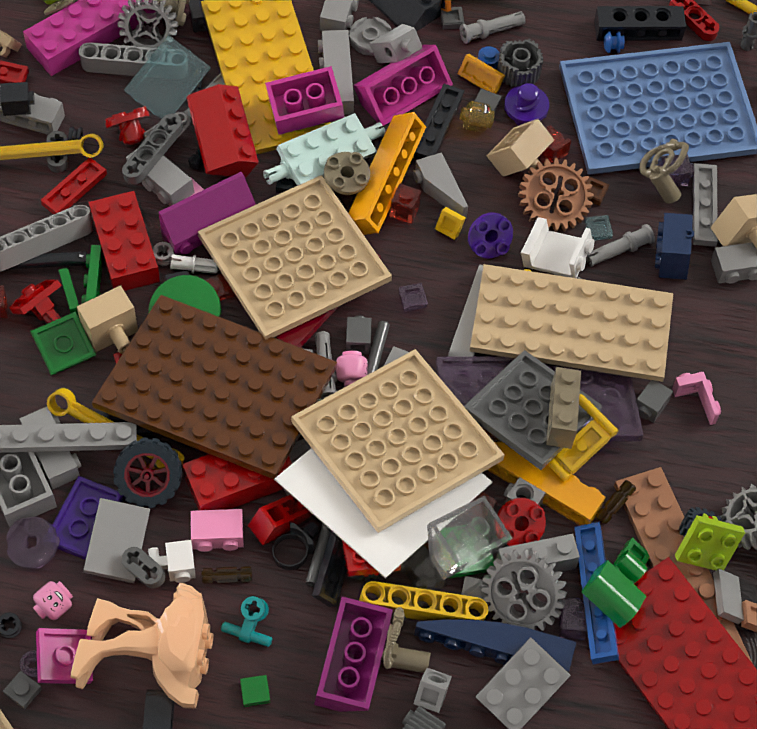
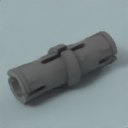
M757 12L750 13L748 22L742 30L743 37L740 47L745 51L752 50L757 39Z

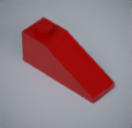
M290 494L259 508L248 527L261 544L264 545L289 532L290 522L298 526L314 514Z

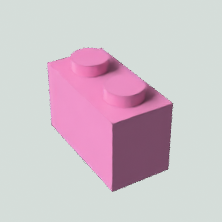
M242 509L191 511L192 548L207 552L214 548L232 551L238 549V547H244Z

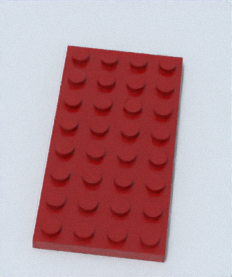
M667 557L645 572L634 584L646 595V598L639 611L628 623L621 628L615 624L619 660L617 661L668 729H757L756 667L670 557Z

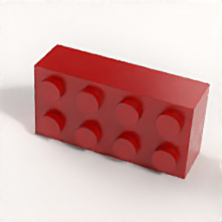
M131 191L89 202L92 221L102 248L112 288L121 286L126 291L160 282L158 265L135 192Z
M211 454L182 464L186 483L198 511L232 509L284 489L272 478ZM289 456L278 475L292 465Z

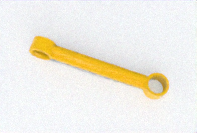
M87 134L80 140L0 146V160L80 153L92 158L102 152L103 141L96 134ZM91 137L98 141L99 150L96 153L88 154L83 149V143L86 138Z
M60 388L47 399L49 411L56 416L69 414L84 423H115L76 402L75 395L69 389ZM56 395H61L66 399L68 403L67 409H62L56 404ZM137 435V441H139L141 438H143V437ZM171 448L178 453V458L183 463L184 455L178 450ZM159 459L156 460L158 468L165 467Z

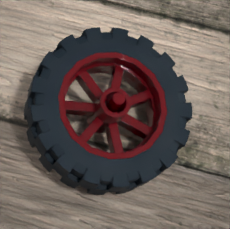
M141 438L139 441L135 440L129 443L121 451L113 469L114 484L118 487L117 491L121 496L124 495L126 497L125 500L127 502H134L137 504L136 506L153 508L158 504H165L168 499L175 495L181 483L183 472L182 462L178 458V453L172 450L168 443L159 442L160 440L153 438V440ZM143 456H153L151 464H146ZM138 458L143 469L130 465ZM159 459L165 467L155 469L154 464ZM129 471L140 473L141 475L132 481ZM167 472L165 482L155 474ZM143 480L146 482V489L140 488L136 484ZM154 480L160 487L150 490V481Z

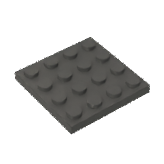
M524 350L464 407L480 426L542 470L563 449V447L546 445L550 391L555 371ZM580 390V394H583L601 412L602 405ZM580 405L577 433L593 420Z

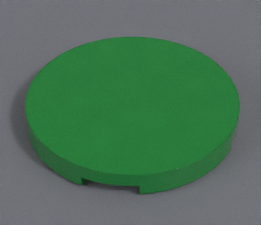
M192 275L176 276L165 281L154 292L149 304L150 312L160 295H163L215 316H221V303L215 289L204 279Z

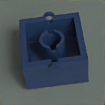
M664 213V221L659 222L655 268H659V278L687 280L691 242L695 234L692 230L693 215Z

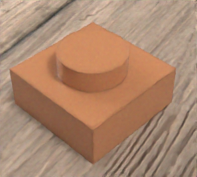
M745 600L742 602L744 620L741 622V627L757 632V604Z

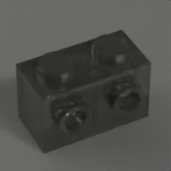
M424 545L401 564L400 572L408 577L414 588L439 591L447 585L448 572Z

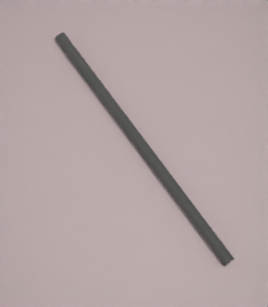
M386 321L378 322L368 358L367 375L378 370L390 324ZM323 522L306 579V584L311 587H315L332 531Z

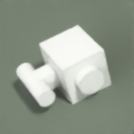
M191 540L165 543L167 556H159L158 548L148 549L149 556L163 570L168 569L170 581L184 583L192 578H196ZM150 571V573H151V578L156 579V578H157L156 572H155V573H152V572Z

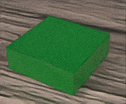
M267 675L240 679L244 707L270 703Z

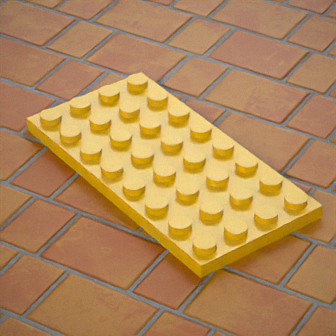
M291 0L201 1V8L224 84L239 88L256 154L276 150L279 144L331 123L327 122L278 135L265 83L314 71Z

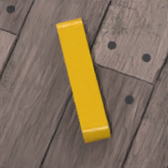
M376 581L366 583L359 598V601L393 609V612L396 608L402 607L406 618L422 621H484L488 614L487 603L478 597ZM373 593L378 597V600H369L366 594ZM399 597L403 600L404 604H395L392 598ZM424 601L430 608L423 609L417 602ZM450 605L454 608L455 612L449 613L443 606ZM475 609L481 616L475 617L470 614L469 610Z

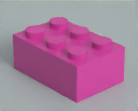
M332 66L265 83L278 135L344 118L343 104Z

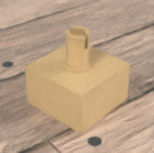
M535 119L514 127L493 148L487 157L503 177L527 168L530 169V167L536 169L537 162H540L537 158L554 139L539 119Z
M757 194L734 197L710 227L722 246L752 242L757 249Z
M116 287L77 306L80 322L95 353L115 344L118 352L123 354L130 343L128 336L136 333L138 326L134 306L122 287Z

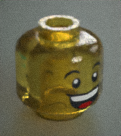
M470 101L466 107H462L460 120L463 121V125L467 130L485 132L487 128H491L493 125L494 111L491 110L490 105L487 103Z

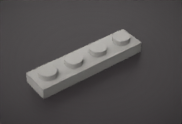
M694 163L693 231L695 234L693 245L716 247L718 238L710 227L717 220V165Z

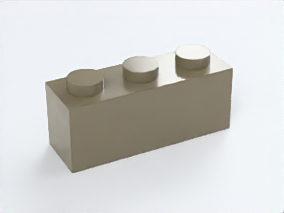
M556 367L551 383L546 445L572 448L578 425L581 371Z

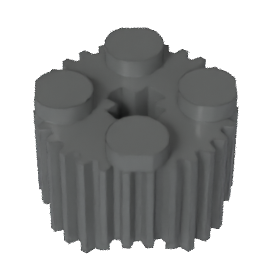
M528 39L523 42L521 40L518 42L514 40V43L506 41V44H503L499 53L497 70L505 75L503 83L506 82V85H510V87H518L526 83L535 84V82H538L543 65V56L540 53L541 50L538 49V43L535 44L534 40L530 41Z

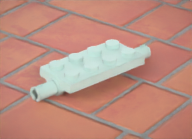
M354 113L279 144L276 150L281 157L280 165L264 170L263 176L265 179L269 178L266 181L269 185L286 177L287 179H293L297 186L320 175L324 177V167L327 159L336 153L358 152L363 156V159L374 156L377 150L371 141L383 137L385 129L384 127L379 129V127L383 126L380 122L364 129Z

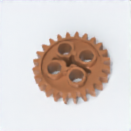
M555 158L553 164L546 159L544 166L537 162L536 169L530 167L529 175L525 174L523 177L525 182H521L519 186L522 191L518 194V197L524 198L519 204L520 206H526L523 214H531L529 222L534 219L537 220L538 217L547 219L548 229L550 226H553L554 232L558 231L559 226L565 232L568 229V224L570 227L575 228L577 225L576 221L582 223L584 220L583 216H587L590 212L587 208H591L593 204L589 200L594 196L593 193L588 192L591 190L592 185L585 184L589 177L580 176L583 169L575 171V163L568 167L566 159L561 165L557 158ZM558 177H561L562 182L557 195L558 199L554 206V212L551 214L549 211L554 199V191L558 184ZM548 178L553 184L547 185L542 179ZM565 185H572L575 191H568ZM537 199L545 200L547 206L539 205ZM559 206H566L569 209V212H562Z

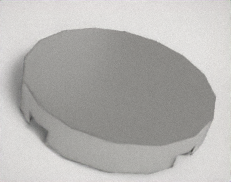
M364 17L355 21L351 26L349 40L351 46L357 52L373 56L374 53L369 43L392 29L386 21L378 17H373V19Z

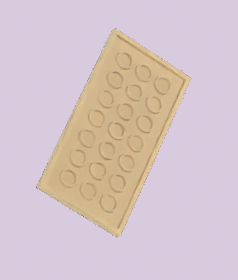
M484 264L470 352L516 358L525 350L542 363L663 382L673 293Z

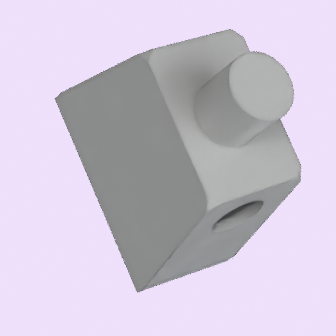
M401 24L369 43L377 63L399 62L422 49V44L415 28L405 24Z

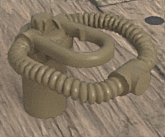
M671 139L670 142L648 151L641 159L639 167L640 173L650 178L667 204L674 203L681 197L680 190L669 174L676 171L682 165L689 150L687 143L678 142L676 139ZM681 149L676 162L669 166L675 156L674 151ZM664 154H669L668 158H665L663 166L658 167L659 158ZM653 157L651 166L647 170L646 164L648 163L649 159Z
M398 607L394 610L391 617L385 651L383 650L381 660H383L386 669L392 667L424 673L429 666L431 653L398 647L399 644H396L405 617L402 607Z

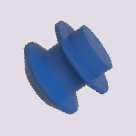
M608 31L604 37V49L609 54L611 49H616L619 54L620 49H624V36H621L619 31L616 36H612L610 31Z
M491 46L483 47L478 53V59L496 69L500 52Z

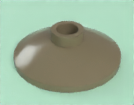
M77 0L56 1L44 11V14L53 15Z

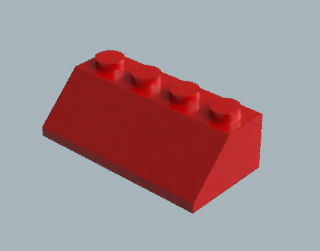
M218 84L189 94L186 98L206 174L233 176L242 172L246 178L259 162L239 88L237 86Z

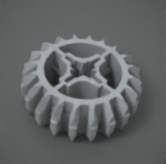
M128 0L129 6L123 5L122 10L124 13H119L118 16L122 20L118 22V27L123 28L119 34L120 36H126L124 43L131 41L130 46L160 48L161 46L167 49V42L172 43L174 40L172 36L177 35V30L174 29L178 26V21L174 20L177 15L174 12L169 13L172 10V6L164 7L166 0H161L160 3L157 0H136V3L133 0ZM143 9H153L156 12L149 14ZM135 13L139 24L135 30H132L130 18ZM164 18L166 30L161 35L157 24L160 22V19ZM144 21H146V23L152 22V26H144ZM149 35L152 39H143L140 36Z
M751 484L748 490L742 487L741 493L733 492L734 498L732 500L726 499L728 506L721 508L723 515L720 516L722 518L721 521L744 528L745 535L738 547L743 546L747 550L752 546L754 549H757V488Z

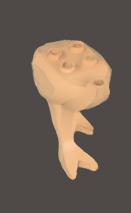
M179 583L176 588L177 591L173 594V602L165 608L160 619L154 617L149 612L129 610L119 607L112 602L97 598L87 629V636L92 637V640L80 639L73 662L71 678L76 679V687L81 689L85 687L95 666L104 657L113 655L142 657L152 661L153 675L159 686L171 700L183 708H196L199 693L195 688L201 683L202 674H207L209 659L206 658L207 649H211L213 644V633H210V624H208L202 594L190 585ZM117 622L131 625L140 630H128L114 639L103 641L111 626Z

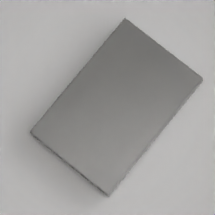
M100 498L83 573L134 583L135 576L122 563V554L130 547L142 549L150 509ZM132 556L130 558L131 562H135L138 565V557Z

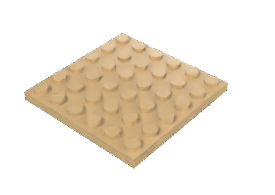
M322 175L198 231V237L265 339L280 335L392 281V275Z
M416 349L291 417L293 425L377 533L504 459V453Z

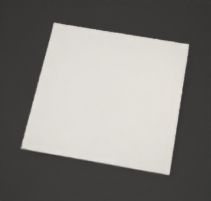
M312 448L275 478L276 482L385 578L492 483L490 479L480 473L377 533Z

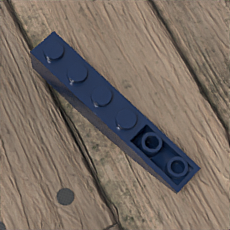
M433 620L417 622L415 628V636H418L424 642L433 643L435 641L444 644L446 648L451 650L462 649L469 651L475 657H490L502 665H505L531 637L568 673L576 642L526 627L500 622Z

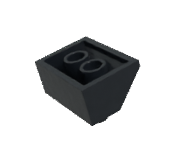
M369 0L396 27L405 24L414 27L416 32L441 15L442 0Z

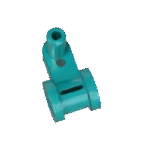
M248 597L241 605V612L245 617L242 627L223 622L221 631L239 637L240 641L246 643L252 641L269 647L272 643V637L255 632L257 622L264 620L269 613L268 604L261 598ZM257 604V607L260 608V612H256L253 614V611L250 610L251 605L256 606Z

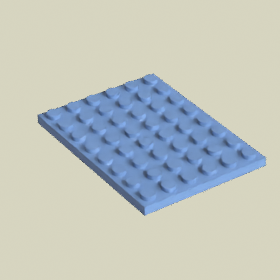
M730 42L560 61L559 68L588 174L637 169L640 167L641 159L648 151L670 142L671 139H676L678 142H685L689 145V150L683 163L757 154V124ZM681 149L674 151L675 156L670 164L676 162ZM669 154L662 155L658 160L657 166H662ZM653 157L649 159L646 167L651 166Z

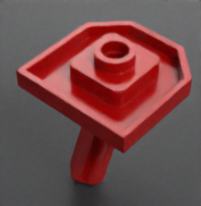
M46 279L35 286L30 284L21 291L23 295L17 298L9 309L13 314L23 315L31 310L40 321L44 320L47 324L60 319L61 317L54 310V304L48 296L62 285L58 280Z

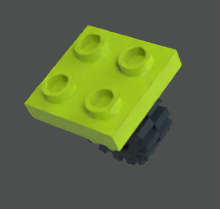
M692 507L687 511L679 526V533L684 537L675 553V557L679 562L712 570H724L745 535L744 528L721 521L722 518L720 516L716 517L714 512L711 511L709 513L705 508L701 510L699 507H695V509Z

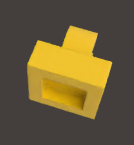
M445 207L441 211L435 229L455 240L460 234L466 217Z

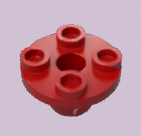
M146 106L134 109L129 113L121 112L105 119L106 129L119 127V140L123 141L125 145H134L144 139V132H146L141 128L139 120L149 117L150 113L147 111Z
M521 497L509 500L501 507L496 517L497 534L508 546L539 541L545 530L544 509L533 500Z

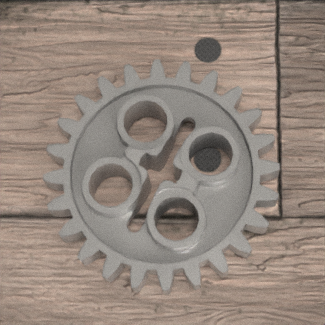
M515 549L511 557L504 553L502 561L496 558L493 562L494 566H490L487 569L490 575H485L483 578L487 585L481 588V591L488 593L483 598L485 602L491 603L488 606V611L494 610L496 612L492 619L501 618L503 619L501 623L529 627V629L536 630L538 626L542 631L546 628V622L552 625L555 621L554 617H559L561 614L558 608L565 606V602L561 599L567 595L566 591L560 590L565 586L566 581H558L562 572L554 573L553 571L556 563L547 565L548 556H544L540 560L538 559V551L529 556L527 549H524L521 556ZM523 570L532 571L535 579L526 578ZM512 571L516 572L517 577L514 574H512ZM501 581L509 582L512 590L504 589ZM520 589H522L523 591L527 590L529 593H528V594H527L526 592L521 593L519 590H520ZM536 593L544 594L547 597V602L539 601ZM513 604L522 605L525 612H517Z

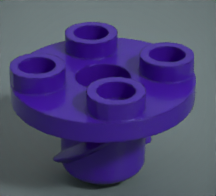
M526 83L508 92L504 107L508 116L517 125H522L535 119H539V121L544 119L548 114L549 100L546 94L536 85Z
M492 212L478 217L468 232L470 248L482 258H494L506 254L509 251L513 238L511 222L503 215Z

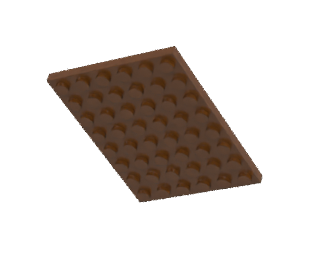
M160 295L95 396L92 406L95 409L275 480L300 436V432L291 422V417L319 401L337 368V362L273 337L265 339L260 332Z

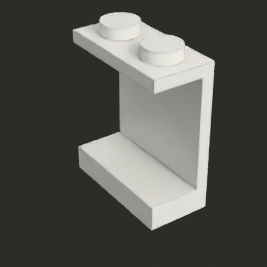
M538 217L521 251L523 266L560 276L577 278L579 272L585 268L588 252L591 253L594 248V239H592L589 228L585 229L581 238L549 231L547 219Z

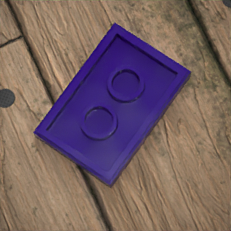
M78 476L44 539L45 544L86 560L100 498L122 503L125 496H121L114 489Z

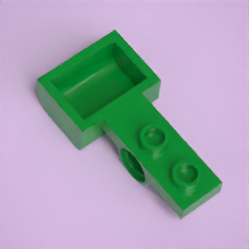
M633 537L626 542L614 564L607 560L595 569L582 590V593L619 628L636 615L646 598V595L634 584L646 572L648 567L645 565L650 556L647 550Z

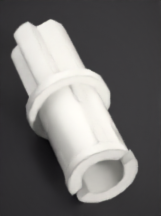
M172 254L170 269L192 271L191 274H194V271L216 274L218 266L212 259L196 258V255L188 257Z

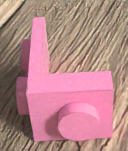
M704 372L695 374L684 373L676 377L672 387L674 396L678 397L698 392L710 425L716 424L721 414L719 402L714 400L712 384L710 380L706 379Z

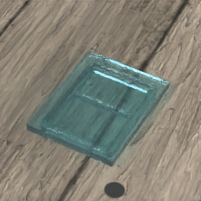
M168 35L124 91L134 98L135 101L146 106L153 115L162 119L168 114H175L187 99L186 97L195 89L211 67Z

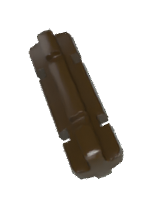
M625 480L620 485L621 489L619 491L616 490L604 504L605 508H601L596 514L597 519L603 524H607L612 519L611 515L613 513L616 514L628 500V495L631 496L635 492L636 487L630 481Z
M243 566L241 569H237V567H218L216 570L203 568L201 579L203 583H213V581L229 583L237 582V580L250 582L252 580V569L250 566Z

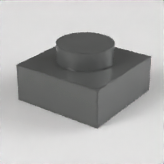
M20 671L3 690V693L25 710L40 693L42 687Z

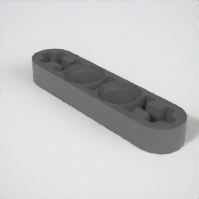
M176 114L164 116L125 163L122 172L124 180L128 184L135 185L141 183L183 131L180 116ZM157 138L165 139L161 144L154 143V140ZM144 154L153 155L148 160L141 159V156Z

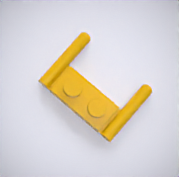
M583 394L579 395V405L594 420H591L576 434L571 449L563 448L547 464L563 482L567 481L572 474L580 469L619 431Z

